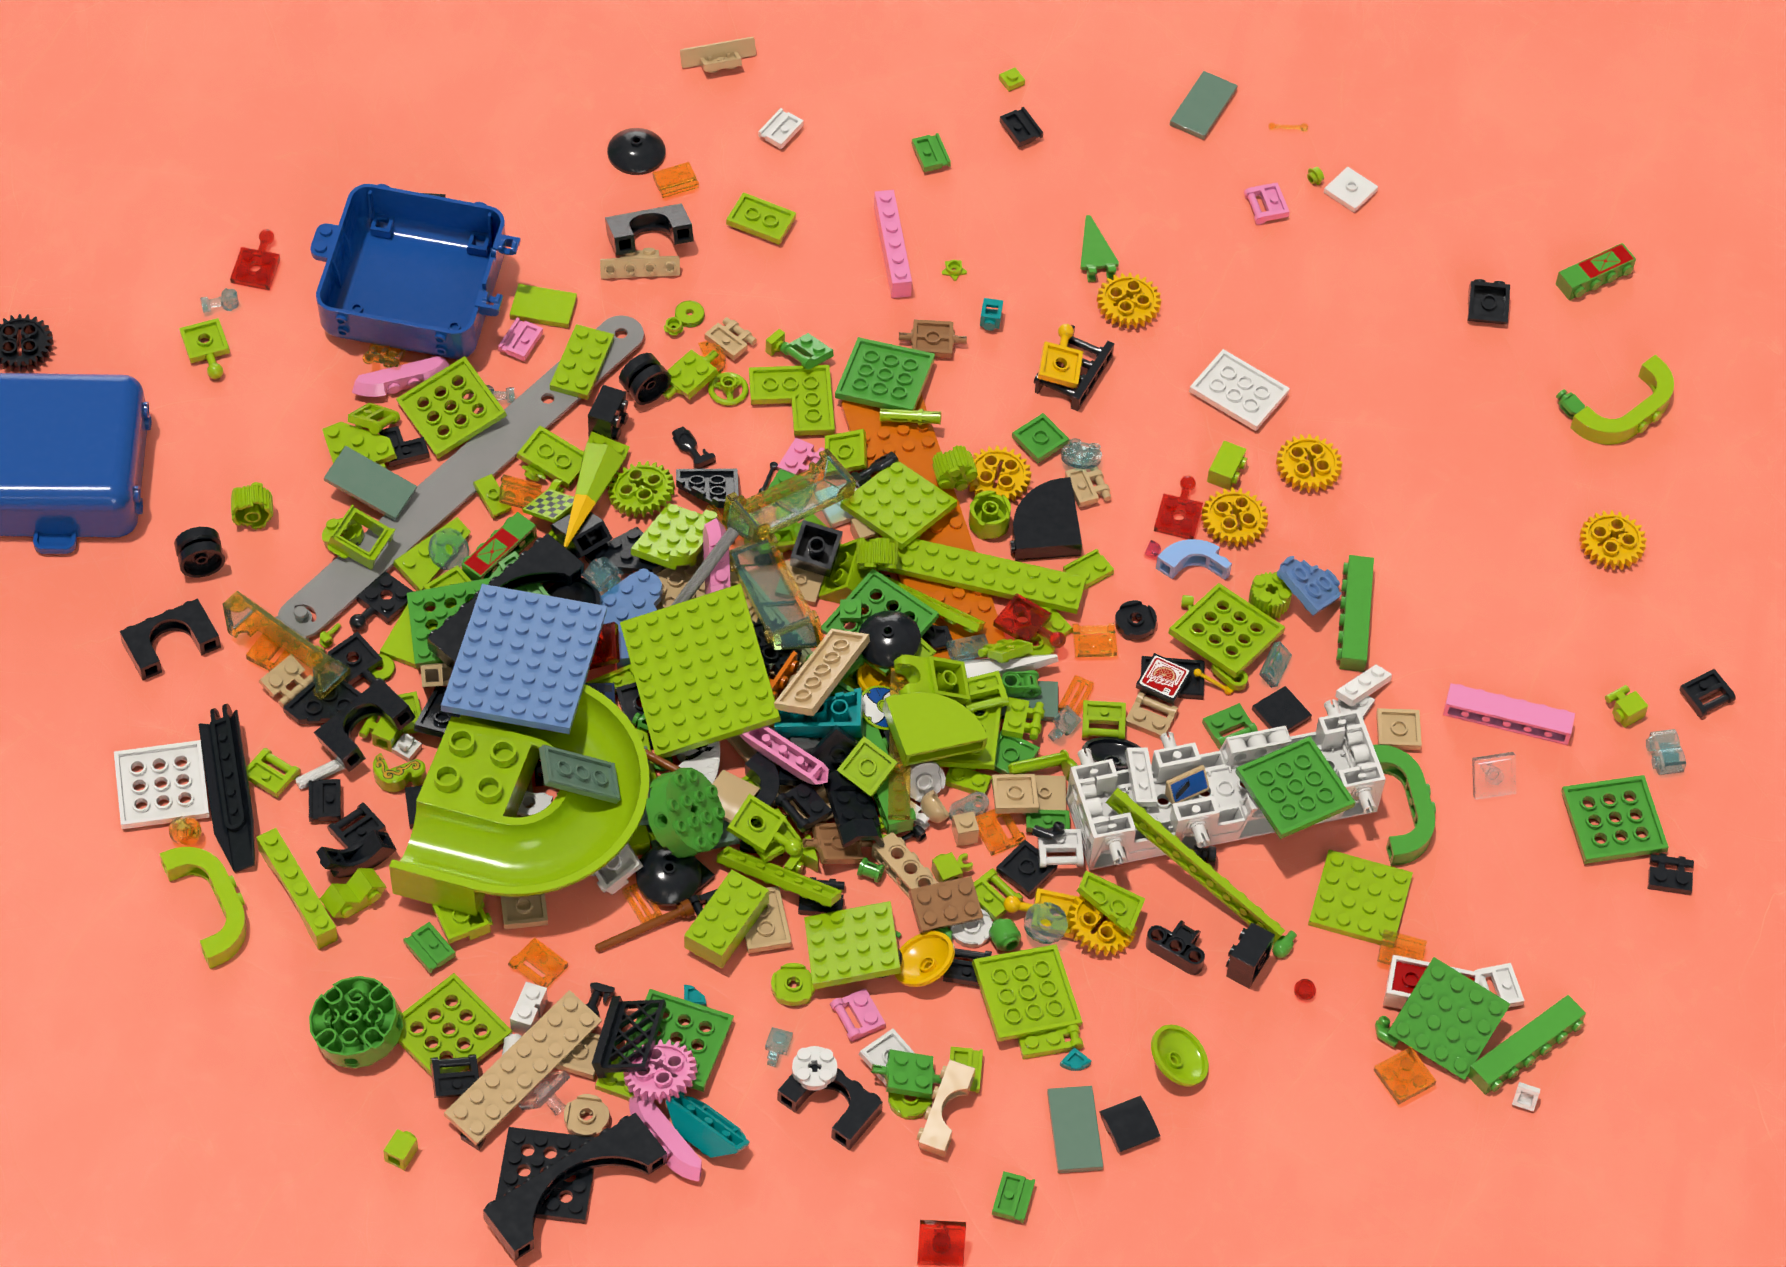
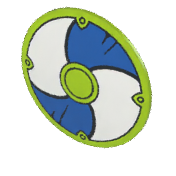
M872 686L862 693L863 718L866 722L877 729L890 730L882 708L886 697L893 694L899 695V693L886 686Z

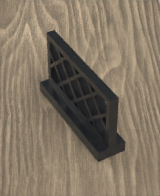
M612 996L592 1060V1066L598 1078H607L608 1073L647 1071L666 1008L665 999L623 1001L621 996ZM651 1008H658L651 1015L647 1013ZM628 1009H638L629 1016L626 1014ZM641 1015L646 1017L637 1024L634 1022ZM651 1022L653 1026L644 1032L641 1028ZM630 1023L633 1027L623 1033L621 1031L622 1028ZM638 1031L641 1035L631 1041L628 1037ZM646 1039L648 1043L639 1049L636 1045ZM625 1040L627 1042V1044L621 1047L620 1049L616 1048V1046L622 1041ZM633 1048L635 1052L626 1058L623 1054ZM640 1056L643 1058L642 1063H631ZM618 1057L622 1059L618 1064H611Z

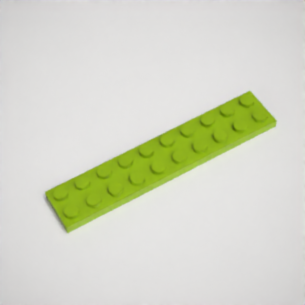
M920 539L913 540L903 549L898 547V566H896V569L887 571L1073 614L1078 613L1086 583L1085 576Z

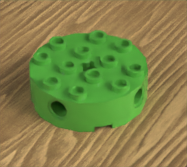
M679 768L655 778L649 787L651 791L650 798L646 799V811L649 825L662 847L666 846L672 851V855L678 858L692 857L698 853L710 851L715 847L723 833V819L725 816L716 786L712 785L703 773L693 768Z
M363 976L345 978L334 983L331 989L327 990L324 995L321 994L314 1002L309 1016L310 1033L324 1057L337 1066L348 1068L370 1066L386 1057L398 1043L403 1030L402 1011L390 990L375 978Z

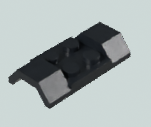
M837 769L828 774V783L823 784L842 846L848 847L858 840H875L879 847H884V840L879 828L881 824L873 798L840 774Z

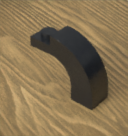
M757 752L745 763V775L760 788L756 798L776 809L778 805L775 803V799L780 795L779 774L774 763Z
M373 830L365 839L350 848L333 849L321 847L316 853L320 858V864L325 869L330 870L336 878L353 876L358 868H374L397 849L388 833Z

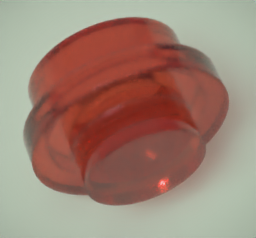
M1301 979L1295 984L1294 994L1297 998L1310 1000L1315 996L1316 987L1311 980Z

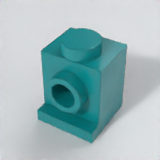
M983 299L980 326L988 331L1000 328L1003 300Z

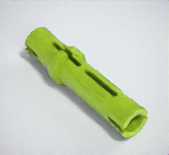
M880 408L881 422L941 425V411Z

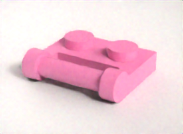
M1278 182L1250 187L1244 191L1245 198L1249 200L1254 212L1256 224L1259 225L1269 220L1289 217L1290 211ZM1258 195L1261 196L1263 204L1266 208L1265 212L1261 211V208L1258 204V201L1256 199V196Z
M866 988L846 997L836 998L830 1003L832 1010L837 1012L846 1028L850 1041H856L886 1026ZM849 1006L861 1028H855L845 1007Z

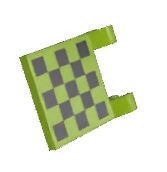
M554 479L549 489L525 506L522 511L523 513L555 523L572 510L574 497L563 493L564 488L559 487L563 483L562 480Z

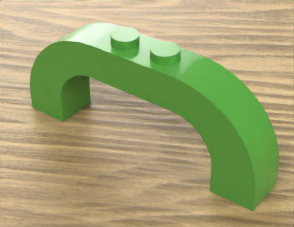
M1373 745L1383 773L1394 776L1402 783L1415 827L1407 834L1390 836L1388 838L1386 850L1390 865L1396 866L1410 863L1427 850L1435 828L1436 807L1435 803L1431 802L1430 785L1426 784L1420 766L1409 754L1389 745Z

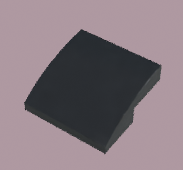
M1141 1095L1099 1111L1107 1133L1110 1132L1118 1153L1161 1136Z

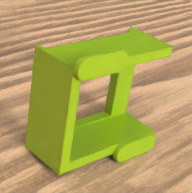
M352 504L332 533L327 548L343 559L350 557L372 570L376 559L388 541L391 542L396 529L385 526L358 510ZM351 519L380 536L370 552L340 536Z

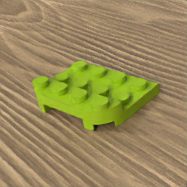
M668 503L667 507L661 511L633 545L631 555L670 569H676V566L687 564L692 567L696 564L697 556L703 549L704 525L717 518V513L706 509L703 514Z

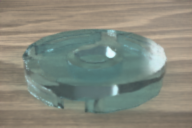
M442 529L434 533L430 539L428 546L429 555L433 563L441 569L450 570L457 565L460 567L465 557L469 555L467 540L455 529ZM446 544L451 545L453 548L451 555L445 550Z
M1050 902L1032 905L1024 918V928L1027 934L1034 941L1042 944L1058 942L1064 937L1068 927L1065 912L1059 906ZM1040 920H1049L1051 926L1042 925Z

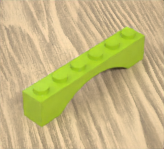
M277 828L257 836L258 851L267 866L276 874L285 887L317 949L319 950L337 941V929Z

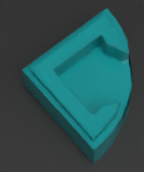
M684 985V1000L706 1006L705 996L691 985Z
M1074 1047L1060 1062V1066L1067 1070L1079 1071L1089 1067L1092 1060Z

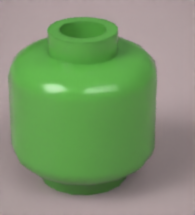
M999 918L992 923L989 930L992 942L1001 951H1012L1020 943L1021 933L1011 919Z

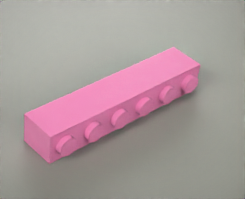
M894 190L874 191V211L891 298L911 296L912 279Z
M1452 683L1449 687L1443 712L1445 716L1568 745L1575 713L1564 709L1551 708L1544 704L1539 705L1523 699L1518 700L1502 694H1493L1482 689H1473L1461 684Z

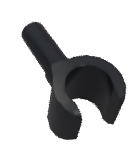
M915 825L913 830L901 838L906 841L915 837L918 841H922L926 837V831L920 825Z

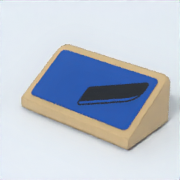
M1203 765L1167 780L1165 796L1172 804L1179 803L1209 790L1205 767Z

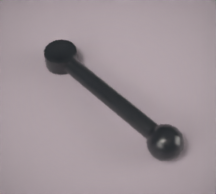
M777 462L770 463V471L763 487L758 491L762 496L766 492V487L774 470H777Z

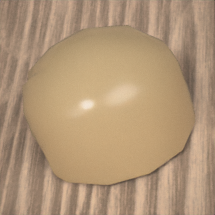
M931 790L922 797L921 810L929 817L930 821L940 823L949 817L948 811L934 790Z

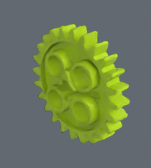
M647 461L645 465L638 462L635 467L633 464H630V469L623 467V473L617 472V478L612 479L613 484L608 485L610 489L608 491L609 499L614 509H618L620 514L625 512L627 517L633 513L634 518H637L638 514H642L644 518L648 512L650 515H653V510L660 512V506L667 507L666 501H672L671 495L675 494L672 474H670L669 469L665 470L663 465L658 467L657 462L651 466L649 461Z

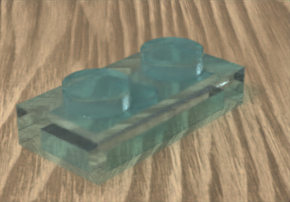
M1280 641L1274 642L1259 673L1271 688L1278 686L1292 657V654Z

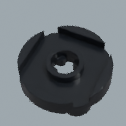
M1138 600L1127 601L1120 606L1115 614V627L1125 640L1144 639L1154 633L1157 615L1150 605L1147 607ZM1136 617L1137 620L1141 621H1139L1138 623L1132 622V618Z

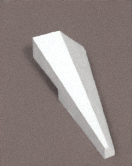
M1057 654L1024 656L1010 659L1007 663H998L997 660L991 658L961 660L965 663L967 678L999 671L1001 679L1003 674L1009 671L1036 670L1059 662Z

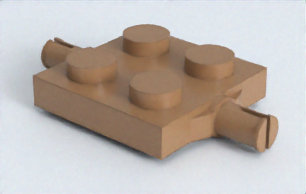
M914 319L911 333L899 332V340L910 341L912 349L934 353L935 357L952 358V349L955 343L967 344V336L955 335L953 330L954 322Z
M836 823L816 824L811 827L814 839L804 838L802 841L804 848H816L821 864H860L864 858L861 848L872 847L873 845L872 840H858L848 847H843Z

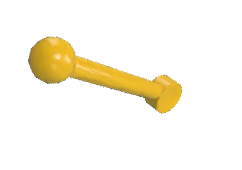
M1200 669L1194 670L1193 674L1196 677L1200 676L1218 686L1227 695L1232 694L1233 690L1228 686H1224L1203 674Z

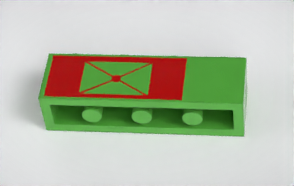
M1620 243L1559 271L1555 284L1568 300L1575 297L1579 298L1584 293L1596 290L1603 284L1611 283L1623 275H1629L1634 269L1636 258L1623 243Z
M519 512L509 517L500 529L495 530L486 542L481 543L472 555L465 557L462 562L463 572L472 581L489 578L499 566V561L514 551L519 554L537 537L536 524Z

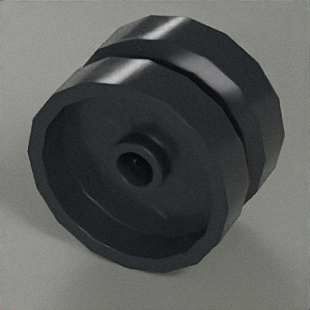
M643 353L634 357L625 365L619 375V383L640 405L649 404L657 400L667 390L671 382V374L652 353Z
M201 526L194 527L176 537L174 547L180 571L184 575L194 578L210 576L224 566L225 556L219 533L215 529Z

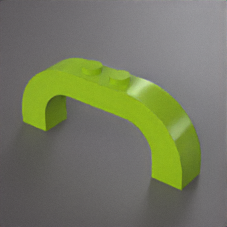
M1655 354L1642 364L1638 375L1651 388L1652 395L1627 414L1617 419L1604 418L1586 406L1573 416L1570 428L1582 438L1604 445L1622 443L1631 439L1637 433L1644 432L1650 423H1655L1661 418L1669 405L1674 390V378L1671 370Z
M178 847L159 853L162 867L169 882L184 876L195 875L204 878L210 884L226 918V922L218 933L200 940L201 951L209 969L227 962L241 948L247 929L243 909L245 902L242 894L235 891L237 885L232 875L228 876L225 867L216 856L200 848Z

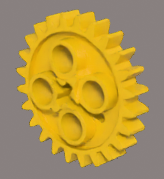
M1129 272L1128 277H1125L1121 273L1120 278L1113 275V280L1107 278L1106 283H1102L1101 288L1098 289L1097 308L1101 309V315L1105 314V320L1112 319V325L1118 322L1119 327L1126 324L1127 329H1129L1130 325H1133L1136 329L1140 323L1144 327L1145 321L1151 323L1152 318L1156 319L1157 313L1160 312L1162 299H1160L1161 293L1157 292L1158 287H1152L1153 281L1147 283V277L1139 279V274L1132 277L1131 272Z
M1300 434L1299 439L1293 436L1292 441L1286 440L1285 445H1281L1276 459V465H1278L1277 472H1281L1280 478L1286 477L1285 484L1292 482V488L1299 486V491L1307 488L1308 493H1310L1311 488H1314L1317 493L1319 487L1326 490L1327 485L1332 487L1333 482L1338 481L1343 464L1341 461L1342 456L1338 454V448L1332 449L1333 443L1326 444V438L1320 441L1319 435L1312 439L1311 434H1308L1307 438Z
M996 445L995 450L988 446L987 452L980 449V455L974 453L973 456L978 476L972 482H969V491H975V496L983 491H995L996 494L1004 495L1008 500L1011 498L1015 502L1016 497L1022 498L1023 492H1027L1028 486H1030L1032 473L1030 465H1026V458L1021 459V453L1014 455L1015 449L1008 452L1006 446L1003 450H1000L998 445ZM1000 462H1003L1001 472L998 478L997 487L993 488L995 484V478L997 477Z
M1233 487L1230 492L1223 488L1222 494L1216 491L1215 497L1210 495L1209 501H1205L1202 508L1201 521H1203V528H1207V534L1213 533V540L1220 538L1219 544H1222L1224 541H1227V546L1235 543L1236 547H1238L1240 542L1244 546L1247 545V541L1253 544L1255 538L1260 539L1261 534L1265 533V528L1268 524L1267 507L1262 506L1263 501H1256L1257 495L1249 496V490L1245 494L1242 493V488L1238 492H1235Z
M1611 510L1610 515H1607L1605 511H1602L1601 516L1595 513L1594 518L1589 516L1587 522L1584 521L1579 534V542H1582L1580 548L1585 549L1584 555L1590 554L1589 561L1596 559L1597 566L1604 563V569L1608 565H1611L1613 570H1615L1616 566L1623 570L1624 565L1630 568L1632 562L1637 564L1638 559L1642 558L1646 549L1647 538H1644L1645 531H1640L1642 525L1635 526L1636 519L1630 521L1628 520L1629 515L1622 517V512L1614 515L1613 510Z
M1082 895L1079 898L1076 897L1068 909L1069 912L1066 917L1069 920L1067 926L1072 927L1069 933H1076L1073 940H1081L1080 947L1087 945L1088 952L1095 949L1096 955L1100 951H1103L1105 956L1110 951L1113 955H1116L1118 950L1123 952L1125 947H1129L1136 935L1134 933L1138 928L1137 926H1134L1129 936L1109 918L1102 923L1094 934H1091L1097 924L1104 919L1105 915Z

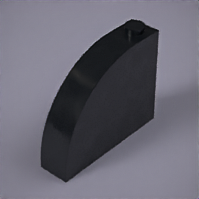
M1071 477L1047 481L1032 489L1021 500L1015 512L1012 540L1009 543L1010 552L1014 553L1015 561L1081 556L1082 540Z

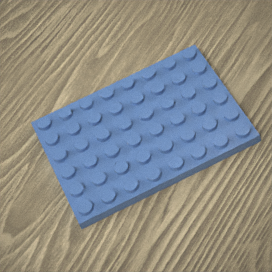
M482 584L441 703V711L570 734L605 620L607 606Z

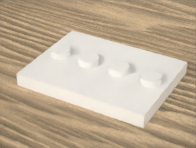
M1224 349L1189 388L1190 393L1254 431L1258 430L1289 394L1290 390L1289 387Z

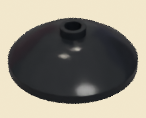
M629 128L618 132L612 137L607 147V155L610 163L617 170L630 175H643L656 170L663 163L666 148L661 137L653 131L644 128Z
M580 577L570 587L566 584L555 583L547 591L553 597L598 605L602 603L598 588L593 582L584 577Z
M887 610L873 614L864 621L858 632L869 634L870 642L861 655L867 662L879 668H894V660L902 655L916 656L921 645V634L918 625L910 616L899 611Z
M1099 737L1087 741L1082 749H1084L1085 754L1086 748L1091 750L1094 762L1113 759L1116 771L1128 769L1125 755L1126 749L1141 747L1125 739Z
M659 845L648 850L641 857L640 862L643 867L636 872V882L641 893L651 902L662 906H675L689 899L698 891L702 873L700 864L695 856L678 858L672 855V851L666 846L662 847ZM672 867L673 870L667 871L665 868Z

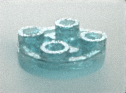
M1077 438L1070 439L1069 444L1065 445L1061 450V460L1066 465L1078 469L1097 467L1102 460L1101 446L1098 443L1089 444L1081 442Z

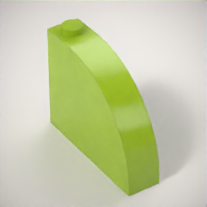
M912 692L901 695L893 694L884 700L882 710L903 766L984 750L986 747L988 736L980 721L969 709L951 698L928 692Z

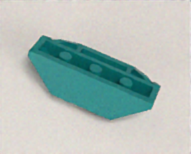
M681 1091L679 1092V1098L673 1095L670 1102L666 1100L675 1129L685 1141L690 1142L710 1158L735 1154L749 1145L750 1141L746 1139L745 1134L738 1126L706 1103L694 1097L685 1096V1093Z

